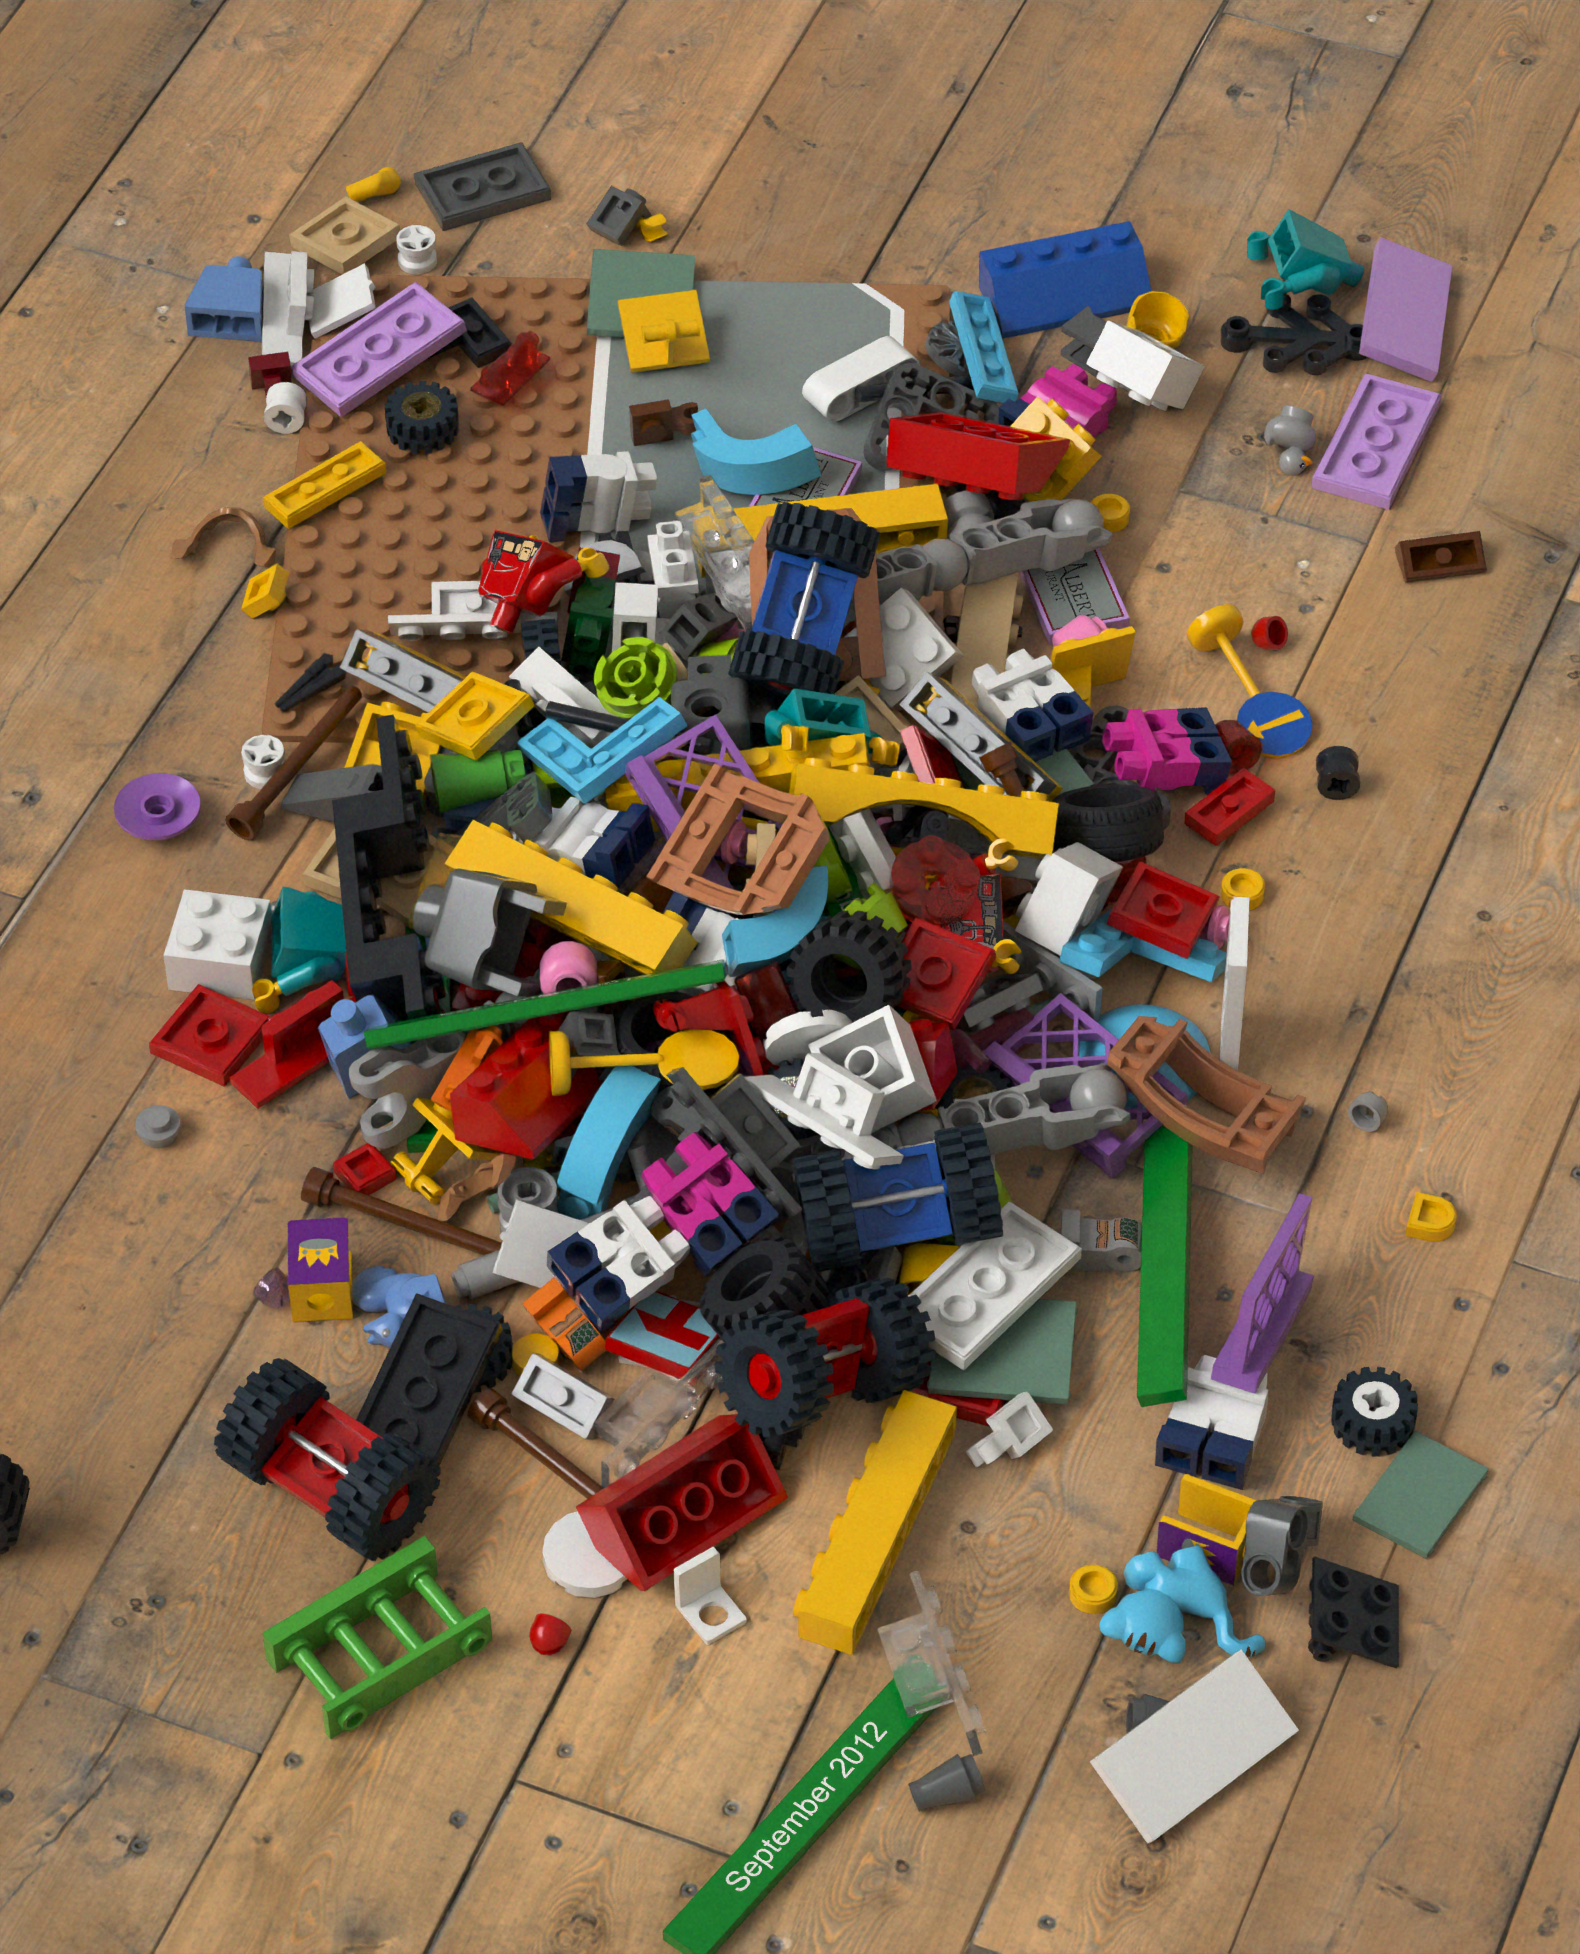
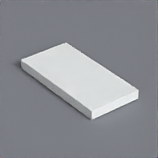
M1234 897L1231 900L1221 1016L1220 1061L1237 1071L1247 973L1249 897Z
M1010 1201L1001 1209L1003 1221L1002 1237L963 1244L909 1295L916 1294L922 1301L917 1307L920 1313L927 1311L931 1320L925 1322L927 1331L934 1330L935 1341L929 1342V1348L936 1350L938 1354L963 1371L1081 1259V1247Z
M1241 1649L1092 1759L1090 1763L1148 1844L1156 1840L1298 1732L1299 1729Z

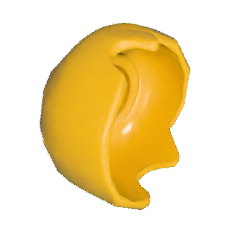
M1149 291L1139 295L1134 300L1126 326L1142 331L1175 349L1180 346L1186 334L1189 313L1180 299L1166 292Z

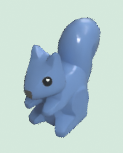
M380 1265L362 1270L353 1279L351 1297L356 1306L363 1311L372 1313L388 1311V1313L363 1327L364 1332L371 1334L368 1338V1343L391 1347L416 1293L447 1304L436 1274L427 1276L417 1273L397 1274L394 1269L384 1268V1266Z

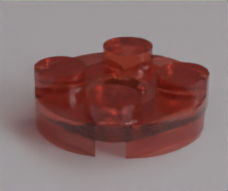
M929 835L923 837L919 842L910 844L898 854L891 868L889 883L891 892L906 919L913 922L915 917H918L933 924L947 922V926L962 920L972 909L978 894L980 871L971 857L962 848L951 842L943 841L937 836ZM925 876H939L943 879L942 884L946 888L941 890L935 887L931 891L926 889L927 879Z

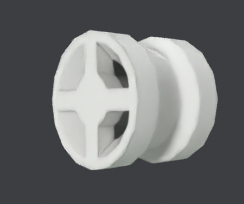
M411 225L399 231L396 239L399 250L398 265L401 270L409 274L421 275L434 269L437 264V254L434 249L436 246L434 232L422 225Z
M290 382L274 384L267 392L264 422L270 429L278 433L290 434L302 428L304 423V409L307 403L306 393L301 387Z
M259 735L250 738L242 746L241 754L244 762L243 770L246 782L255 788L262 789L285 762L283 744L278 738L271 735Z

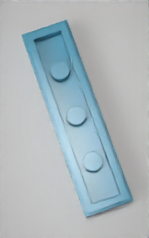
M953 291L949 304L976 398L1005 403L1008 399H1011L1015 402L1019 393L991 299L985 296Z

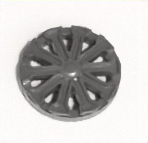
M949 321L948 324L939 322L934 325L925 341V348L931 359L941 368L956 376L970 375L955 322Z

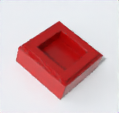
M368 1143L333 1162L334 1173L349 1189L366 1195H370L397 1180L394 1167L375 1146Z

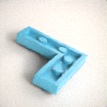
M659 697L592 749L556 720L550 718L517 741V744L526 757L583 804H586L592 798L601 795L609 785L625 774L626 763L640 755L644 757L660 746L670 742L677 733L688 725L679 711Z
M1109 909L1063 945L1059 959L1060 963L1100 977L1127 954L1133 952L1212 982L1225 971L1227 952L1219 950L1218 946L1209 940L1199 939L1189 958L1185 959L1107 925L1110 912L1112 911V909Z

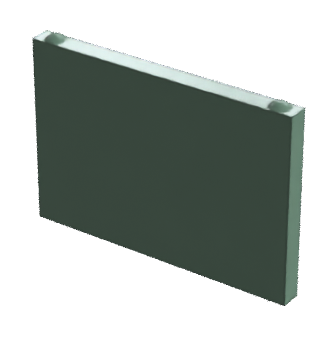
M1414 1431L1365 1500L1355 1510L1353 1521L1427 1559L1434 1552L1436 1545L1479 1485L1487 1478L1489 1468Z

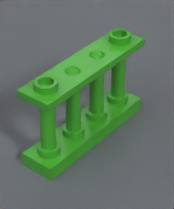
M425 1536L262 1633L266 1660L276 1673L291 1664H297L327 1701V1703L322 1705L325 1733L330 1739L343 1731H351L357 1728L366 1717L464 1657L478 1654L486 1647L487 1643L492 1641L490 1612L483 1607L466 1618L433 1579L438 1576L435 1547ZM412 1591H419L449 1627V1629L427 1642L424 1641L394 1605L395 1601ZM372 1615H378L409 1652L386 1667L353 1628ZM331 1640H338L368 1676V1678L345 1692L312 1653V1651Z

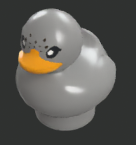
M1285 405L1282 407L1280 416L1272 418L1267 423L1264 437L1268 446L1277 444L1287 448L1279 458V466L1285 474L1295 476L1301 474L1307 466L1313 464L1312 460L1304 452L1312 449L1316 442V433L1311 427L1314 416L1304 409Z

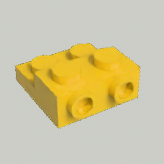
M1037 396L1010 426L1070 439L1068 450L1042 490L1023 494L1029 502L1047 499L1063 500L1102 457L1091 446L1096 439L1079 423L1075 428L1069 425L1065 419L1070 414L1053 398L1046 403Z
M382 702L381 706L367 703L344 768L370 764L381 766L376 718L393 714L400 731H408L412 754L417 753L419 757L422 779L416 780L417 790L421 789L424 801H426L427 793L424 780L430 768L429 755L438 754L442 747L421 738L415 728V725L427 713H422L421 717L407 714L403 707L394 703Z

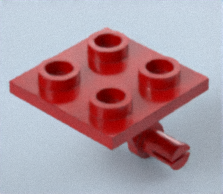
M725 981L712 983L714 989L676 1003L661 999L662 1004L659 1000L654 1004L653 1011L656 1020L664 1029L677 1032V1029H680V1031L682 1029L730 1030L731 1042L735 1044L739 1054V1064L751 1076L764 1075L761 1064L767 1062L765 1050L759 1037L753 1038L748 1026V1022L754 1020L752 1009L745 995L740 996L735 985L729 986Z

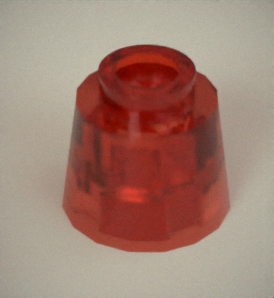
M1223 720L1215 724L1219 732L1218 737H1221L1232 761L1229 774H1235L1243 767L1247 770L1253 767L1260 759L1263 751V744L1260 739L1236 720Z

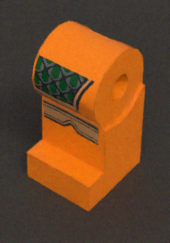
M555 1277L522 1303L535 1323L557 1344L561 1353L566 1358L568 1357L580 1371H583L607 1351L605 1350L606 1341Z

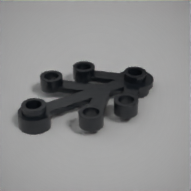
M1287 293L1284 294L1283 306L1274 310L1267 309V313L1274 318H1279L1291 328L1251 326L1249 321L1241 316L1230 317L1221 327V346L1233 353L1247 351L1251 347L1252 341L1290 343L1284 348L1271 346L1265 349L1263 367L1272 373L1284 371L1287 364L1303 355V369L1310 375L1325 373L1327 367L1344 357L1353 361L1368 358L1359 354L1363 325H1350L1331 310V300L1322 294L1312 295L1308 298L1306 313L1310 319L1321 321L1332 331L1318 329L1291 308V297ZM1319 345H1320V346H1331V347H1329L1328 349H1326L1325 351H1323V350H1321V349H1314V348L1318 347Z

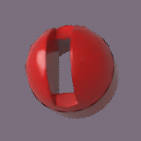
M1279 616L1263 617L1257 620L1251 630L1252 641L1257 647L1264 650L1283 648L1288 639V628L1285 621Z
M540 1613L536 1615L531 1625L529 1637L533 1648L541 1655L551 1656L560 1652L566 1645L572 1630L561 1619Z

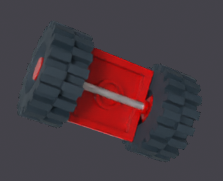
M876 1278L835 1292L836 1296L828 1299L826 1308L793 1317V1311L782 1310L778 1312V1310H774L736 1322L731 1325L732 1329L724 1332L722 1338L725 1343L718 1344L716 1354L722 1357V1361L715 1363V1373L722 1374L723 1378L722 1382L717 1383L719 1393L726 1391L729 1399L724 1404L728 1412L732 1410L738 1412L735 1421L740 1426L749 1424L748 1432L754 1435L763 1433V1437H773L818 1421L822 1417L820 1412L827 1410L831 1403L827 1398L851 1390V1398L857 1401L865 1399L866 1403H874L900 1395L903 1390L912 1391V1389L918 1388L924 1383L922 1378L929 1376L932 1370L926 1362L935 1360L936 1350L929 1348V1342L935 1341L934 1330L927 1331L925 1322L931 1320L927 1311L920 1313L917 1307L922 1301L916 1294L907 1296L908 1286L903 1283L895 1285V1279L884 1278L880 1280V1278Z
M276 1358L273 1359L272 1364L268 1362L262 1364L258 1374L253 1371L246 1378L247 1384L244 1387L239 1385L233 1393L236 1396L232 1404L227 1403L223 1410L226 1417L223 1420H219L216 1428L221 1433L214 1437V1445L218 1447L215 1450L217 1456L259 1485H265L266 1482L270 1484L275 1483L322 1515L328 1522L326 1528L331 1535L366 1559L368 1558L371 1561H376L378 1557L384 1559L388 1557L390 1549L396 1552L402 1546V1540L405 1537L409 1539L415 1533L413 1528L417 1522L422 1524L427 1516L424 1513L426 1507L432 1506L436 1498L432 1495V1492L439 1489L440 1480L436 1478L441 1474V1467L437 1465L439 1462L397 1433L395 1435L391 1432L385 1433L382 1438L328 1402L330 1396L329 1392L326 1391L327 1387L289 1360Z

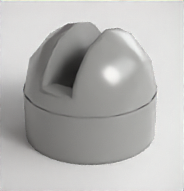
M1370 1091L1356 1097L1348 1108V1116L1351 1122L1357 1128L1366 1132L1377 1130L1388 1114L1386 1100L1382 1096L1378 1097L1374 1092ZM1370 1109L1374 1112L1373 1116L1368 1114Z

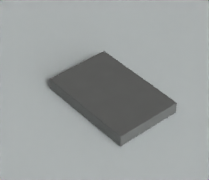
M522 142L414 173L415 185L442 231L551 200V189Z

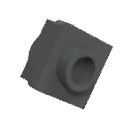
M611 185L586 224L591 231L622 246L641 216L648 218L652 215L645 206L646 199L639 193L629 188L623 192Z

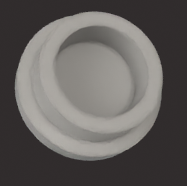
M162 1105L144 1109L135 1120L137 1136L147 1146L152 1148H164L172 1144L181 1128L180 1117L177 1112L170 1107Z

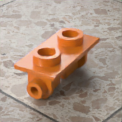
M493 1025L485 1029L470 1030L430 1101L452 1112L450 1093L504 1043L501 1039L503 1032L498 1027Z

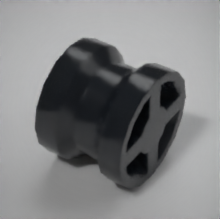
M1332 746L1322 750L1317 755L1316 770L1319 774L1317 777V788L1324 797L1332 800H1343L1355 795L1360 789V776L1357 772L1359 760L1356 752L1351 748Z

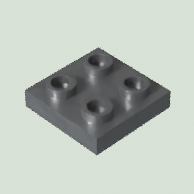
M1037 974L998 975L981 984L955 1030L950 1029L951 1032L961 1031L966 1028L970 1032L979 1031L995 1022L993 1015L1003 1010H1006L1007 1013H1012L1030 1005L1031 1000L1029 997L1043 990Z

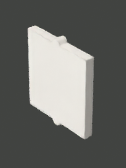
M365 263L313 289L312 293H306V296H314L312 320L308 321L311 334L315 339L376 308L373 290L376 286L370 280L369 269Z
M516 1200L506 1232L500 1234V1239L503 1242L493 1273L539 1288L543 1287L555 1277L547 1267V1251L590 1223Z

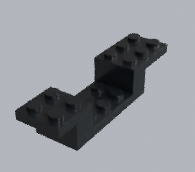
M392 714L376 718L384 790L332 800L350 987L357 1001L367 995H375L398 1017L405 1021L446 1013L444 1009L440 1010L439 999L445 998L446 994L442 975L431 970L425 964L427 949L423 950L416 933L380 940V935L386 934L384 915L381 908L377 909L376 899L382 898L383 895L380 878L424 870L423 852L430 851L425 825H420V816L426 815L423 793L421 789L417 790L416 780L422 779L420 760L417 753L412 754L408 731H400Z

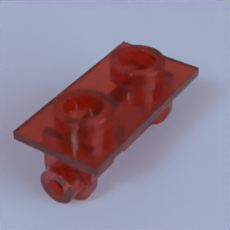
M533 331L521 332L505 354L503 353L490 367H485L481 371V378L470 388V391L504 406L550 361L549 356L538 351V344L540 342L538 335Z

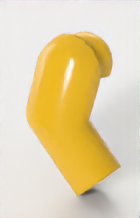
M384 167L378 173L346 186V191L349 198L357 203L373 196L392 195L399 189L401 178L394 168Z

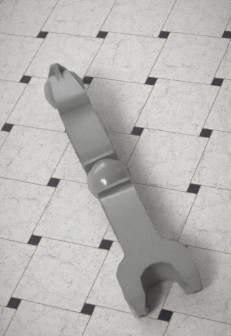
M1070 498L1061 501L1047 499L1025 502L1021 505L1020 512L969 527L963 530L961 534H952L950 539H933L922 547L916 544L912 547H899L878 553L879 604L882 605L901 587L909 591L918 601L922 596H931L933 590L950 591L961 583L966 586L971 583L986 582L1035 568H1041L1044 571H1054L1082 559L1084 553L1108 545L1112 540L1113 533L1104 528L1103 516L1097 506L1084 499ZM854 591L843 628L856 620Z
M586 946L592 951L597 961L614 960ZM623 964L626 978L644 975ZM540 968L536 970L534 976H528L525 979L540 984ZM504 991L495 1003L525 997L516 996ZM489 1000L484 1005L493 1004V1002ZM528 1019L494 1026L503 1032L501 1039L505 1042ZM470 1030L420 1039L404 1049H397L390 1045L374 1048L351 1064L349 1077L352 1088L366 1098L378 1099L361 1115L360 1119L363 1138L368 1144L383 1149L389 1148L420 1130L427 1119L412 1104L416 1098L431 1099ZM393 1121L392 1124H390L389 1126L384 1127V1128H380V1127H382V1126L388 1124L389 1122Z
M1108 1063L1084 1068L1074 1064L1036 1070L1030 1075L1029 1082L1004 1090L959 1100L952 1103L947 1109L939 1107L938 1117L930 1113H913L903 1118L897 1127L895 1122L871 1133V1135L895 1150L906 1145L912 1146L933 1141L934 1131L981 1122L986 1134L990 1154L993 1155L1045 1144L1048 1149L1059 1150L1094 1138L1100 1130L1124 1125L1130 1120L1131 1116L1130 1113L1124 1110L1127 1103L1125 1085L1117 1074L1111 1072L1112 1068L1108 1066ZM1070 1097L1072 1111L1050 1112L1048 1104ZM821 1135L797 1140L800 1146L771 1170L772 1174L797 1203L798 1199L792 1174H794L793 1158L838 1150V1148L823 1143L820 1140ZM725 1147L724 1150L727 1152V1156L731 1158L733 1154ZM839 1149L842 1161L854 1158V1155L846 1150ZM750 1177L749 1180L761 1193L763 1190L755 1182V1180L752 1177ZM779 1213L774 1223L780 1222L787 1217Z

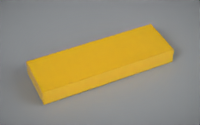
M360 441L263 497L264 508L287 529H290L386 473V463Z

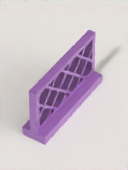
M716 714L644 757L640 755L626 763L625 776L643 804L649 806L651 817L667 841L685 813L681 806L684 790L697 793L701 787L686 783L691 761L711 766L715 763L724 769L740 772L742 776L759 783ZM713 730L722 744L719 759L693 753L696 739ZM688 743H690L688 752L678 750L683 746L687 745ZM725 751L733 762L724 761ZM668 755L686 759L682 780L678 781L663 777L655 763ZM670 787L679 789L677 798ZM743 808L738 814L737 820H741L744 810ZM768 819V824H776L775 829L778 832L783 824ZM746 828V831L750 834H756V830ZM721 855L713 856L701 877L734 890L727 879L731 864L726 863L723 873L716 861L724 862ZM738 858L733 863L734 865L755 869V865H746V859ZM708 906L710 909H713V910H715V911H717V912H722V913H725V914H728V915L731 914V913H729V912H725V911H722V910H719V909H715V908H713V907Z
M1060 993L1002 1045L994 1041L982 1054L984 1064L990 1065V1071L993 1072L998 1068L1003 1073V1078L1009 1077L1012 1081V1087L1029 1082L1030 1075L1036 1070L1074 1064L1084 1068L1108 1063L1109 1052L1119 1039ZM1061 1011L1074 1020L1073 1030L1048 1031V1022ZM1099 1040L1105 1045V1056L1079 1057L1080 1041ZM1073 1042V1057L1048 1058V1043ZM1042 1043L1041 1059H1022L1014 1052L1023 1044ZM1157 1071L1153 1075V1078L1171 1096L1183 1105L1188 1103V1096L1185 1092ZM1125 1085V1088H1126V1090H1127V1093H1132V1092L1128 1089V1087ZM1069 1097L1048 1104L1052 1113L1072 1111ZM1138 1099L1137 1108L1124 1109L1130 1113V1120H1137V1129L1124 1141L1112 1133L1110 1127L1100 1130L1094 1138L1072 1145L1112 1179L1126 1168L1124 1159L1163 1125L1146 1108H1143Z
M1299 1193L1242 1295L1238 1321L1213 1364L1211 1380L1254 1394L1259 1388L1312 1288L1314 1275L1299 1271L1313 1197Z

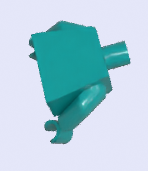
M1290 209L1287 210L1271 235L1262 231H1254L1248 236V259H1266L1268 257V246H1270L1279 276L1287 280L1283 282L1277 278H1268L1263 282L1261 300H1265V307L1267 309L1281 308L1284 304L1285 293L1292 292L1295 295L1313 289L1326 295H1331L1336 291L1341 282L1355 287L1363 276V265L1350 259L1345 242L1339 235Z

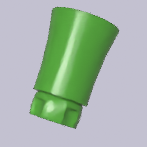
M500 750L487 751L477 761L461 754L429 755L434 794L439 814L461 806L499 798L526 776L521 750L505 751L502 753Z

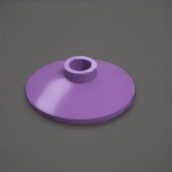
M167 773L148 774L132 780L120 790L114 803L115 818L119 826L128 834L144 840H164L182 834L195 823L201 809L200 796L196 788L186 779Z

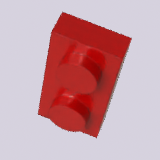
M1243 767L1185 812L1184 824L1214 846H1218L1272 804L1275 799V789Z

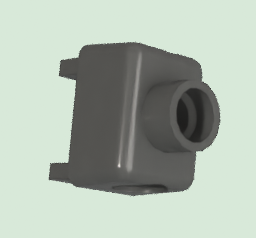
M731 655L688 657V680L677 681L671 686V706L682 714L688 725L681 732H687L709 719L710 717L697 716L694 712L701 707L711 706L721 710L716 715L739 751L754 748L749 684L743 678H731L728 675L731 666ZM711 730L702 735V737L714 739L712 754H720L722 744L714 731Z
M458 868L450 872L445 887L432 884L422 892L414 909L413 927L417 934L430 938L425 954V964L431 970L474 989L505 991L516 996L530 997L541 994L540 984L513 974L531 912L533 910L542 914L563 916L567 903L537 893V886L533 883L491 872L470 871Z

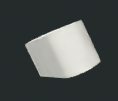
M885 336L813 373L806 380L802 394L830 422H837L876 402H857L855 397L857 386L888 383L892 374L900 365L908 362L919 364V361L892 336ZM905 377L906 381H912L910 377Z

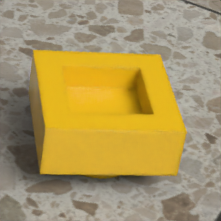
M277 563L251 578L241 610L254 619L268 610L273 611L277 609L286 596L284 590L289 572Z

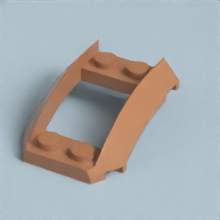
M852 508L831 510L842 516H850L855 521H861ZM774 516L766 517L749 553L752 625L773 552L768 551L765 545ZM875 553L869 577H858L854 588L857 636L840 638L835 655L844 661L839 681L853 680L858 675L862 679L886 677L879 604L877 553Z
M714 763L646 877L699 903L733 914L747 915L789 908L828 843L829 833L809 796L802 793L800 796L773 789L742 775L739 777ZM742 808L783 824L743 892L721 886L701 877Z
M1138 1016L1110 1050L1108 1066L1115 1070L1138 1101L1178 1137L1212 1156L1264 1174L1268 1158L1285 1135L1292 1137L1306 1097L1297 1094L1294 1100L1291 1101L1271 1094L1272 1085L1233 1069L1202 1047L1186 1030L1187 1021L1179 1019L1174 1026H1166L1156 1022L1157 1017ZM1166 1062L1194 1091L1218 1108L1237 1117V1119L1228 1128L1201 1116L1171 1096L1153 1078V1075Z

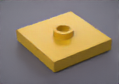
M471 672L415 725V728L421 738L477 761L535 705L530 694L478 673Z

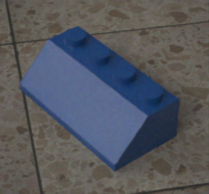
M1130 221L979 252V289L983 296L991 299L1002 339L1062 327V325L1087 306L1091 308L1095 316L1100 318L1126 314L1130 312L1134 300L1139 295L1151 291L1143 246Z

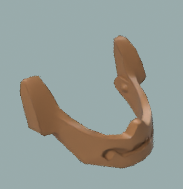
M224 507L208 514L196 526L189 538L186 540L176 539L171 552L172 559H183L189 554L195 555L203 532L205 530H213L222 521L241 522L249 527L250 532L255 537L254 563L257 566L269 567L275 562L276 548L265 546V532L250 512L238 507Z
M500 1152L490 1163H482L473 1176L456 1182L441 1196L437 1220L446 1222L456 1213L461 1202L498 1188L509 1177L512 1170L524 1167V1157Z

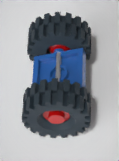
M778 503L765 545L768 551L773 552L753 625L751 630L740 632L728 675L731 678H743L748 682L749 687L763 690L771 695L776 694L785 699L794 688L835 695L844 661L835 655L856 581L858 577H869L881 535L880 532H877V529L867 526L868 524L862 521H855L850 516H842L828 509L825 511L816 506L809 505L807 507L800 503Z
M981 1122L934 1131V1143L898 1149L896 1151L904 1155L901 1164L882 1165L879 1169L865 1168L857 1164L853 1158L842 1161L839 1149L793 1158L795 1181L800 1207L802 1208L801 1215L811 1262L817 1272L861 1264L860 1253L930 1240L952 1234L956 1245L1002 1237L1003 1221L998 1188L986 1134Z

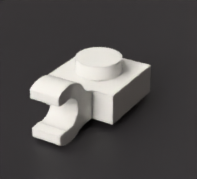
M1028 1391L1023 1392L986 1419L993 1433L976 1442L965 1452L975 1467L980 1466L984 1462L990 1464L1005 1451H1007L1011 1459L1018 1458L1050 1434L1053 1429Z

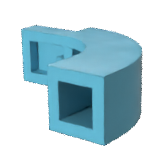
M706 408L691 415L696 431L691 433L694 442L692 444L701 472L708 481L721 489L746 495L771 494L798 487L821 476L813 446L797 424L765 438L741 440L725 434Z
M827 866L813 867L789 908L777 909L762 917L730 920L722 933L729 977L758 974L770 970L789 959L793 949L815 927L824 910L828 893Z
M615 1066L607 1076L587 1108L561 1167L556 1184L561 1189L557 1203L559 1213L581 1220L607 1209L613 1182L624 1154L639 1129L652 1115L651 1105L658 1094L660 1078L649 1075L647 1072H643L634 1066Z

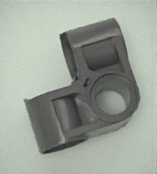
M1280 1496L1279 1499L1257 1500L1252 1504L1246 1520L1247 1536L1241 1570L1242 1581L1250 1593L1257 1596L1285 1594L1293 1590L1297 1585L1304 1549H1307L1309 1546L1318 1545L1323 1508L1322 1501L1296 1496ZM1270 1563L1276 1571L1274 1583L1269 1580L1267 1575Z

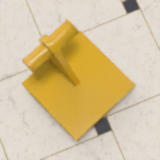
M697 290L618 300V309L631 373L710 362Z
M1133 626L1122 629L1109 628L1098 635L1088 638L1065 640L1059 645L1053 646L1050 660L1052 662V669L1061 674L1091 709V687L1126 678L1136 632Z
M416 1098L412 1105L438 1131L418 1164L407 1153L399 1152L394 1156L395 1160L391 1161V1165L405 1178V1185L411 1191H419L430 1204L436 1205L440 1202V1196L446 1191L432 1177L458 1149L469 1159L492 1160L501 1151L455 1140L452 1112L433 1103L430 1099Z

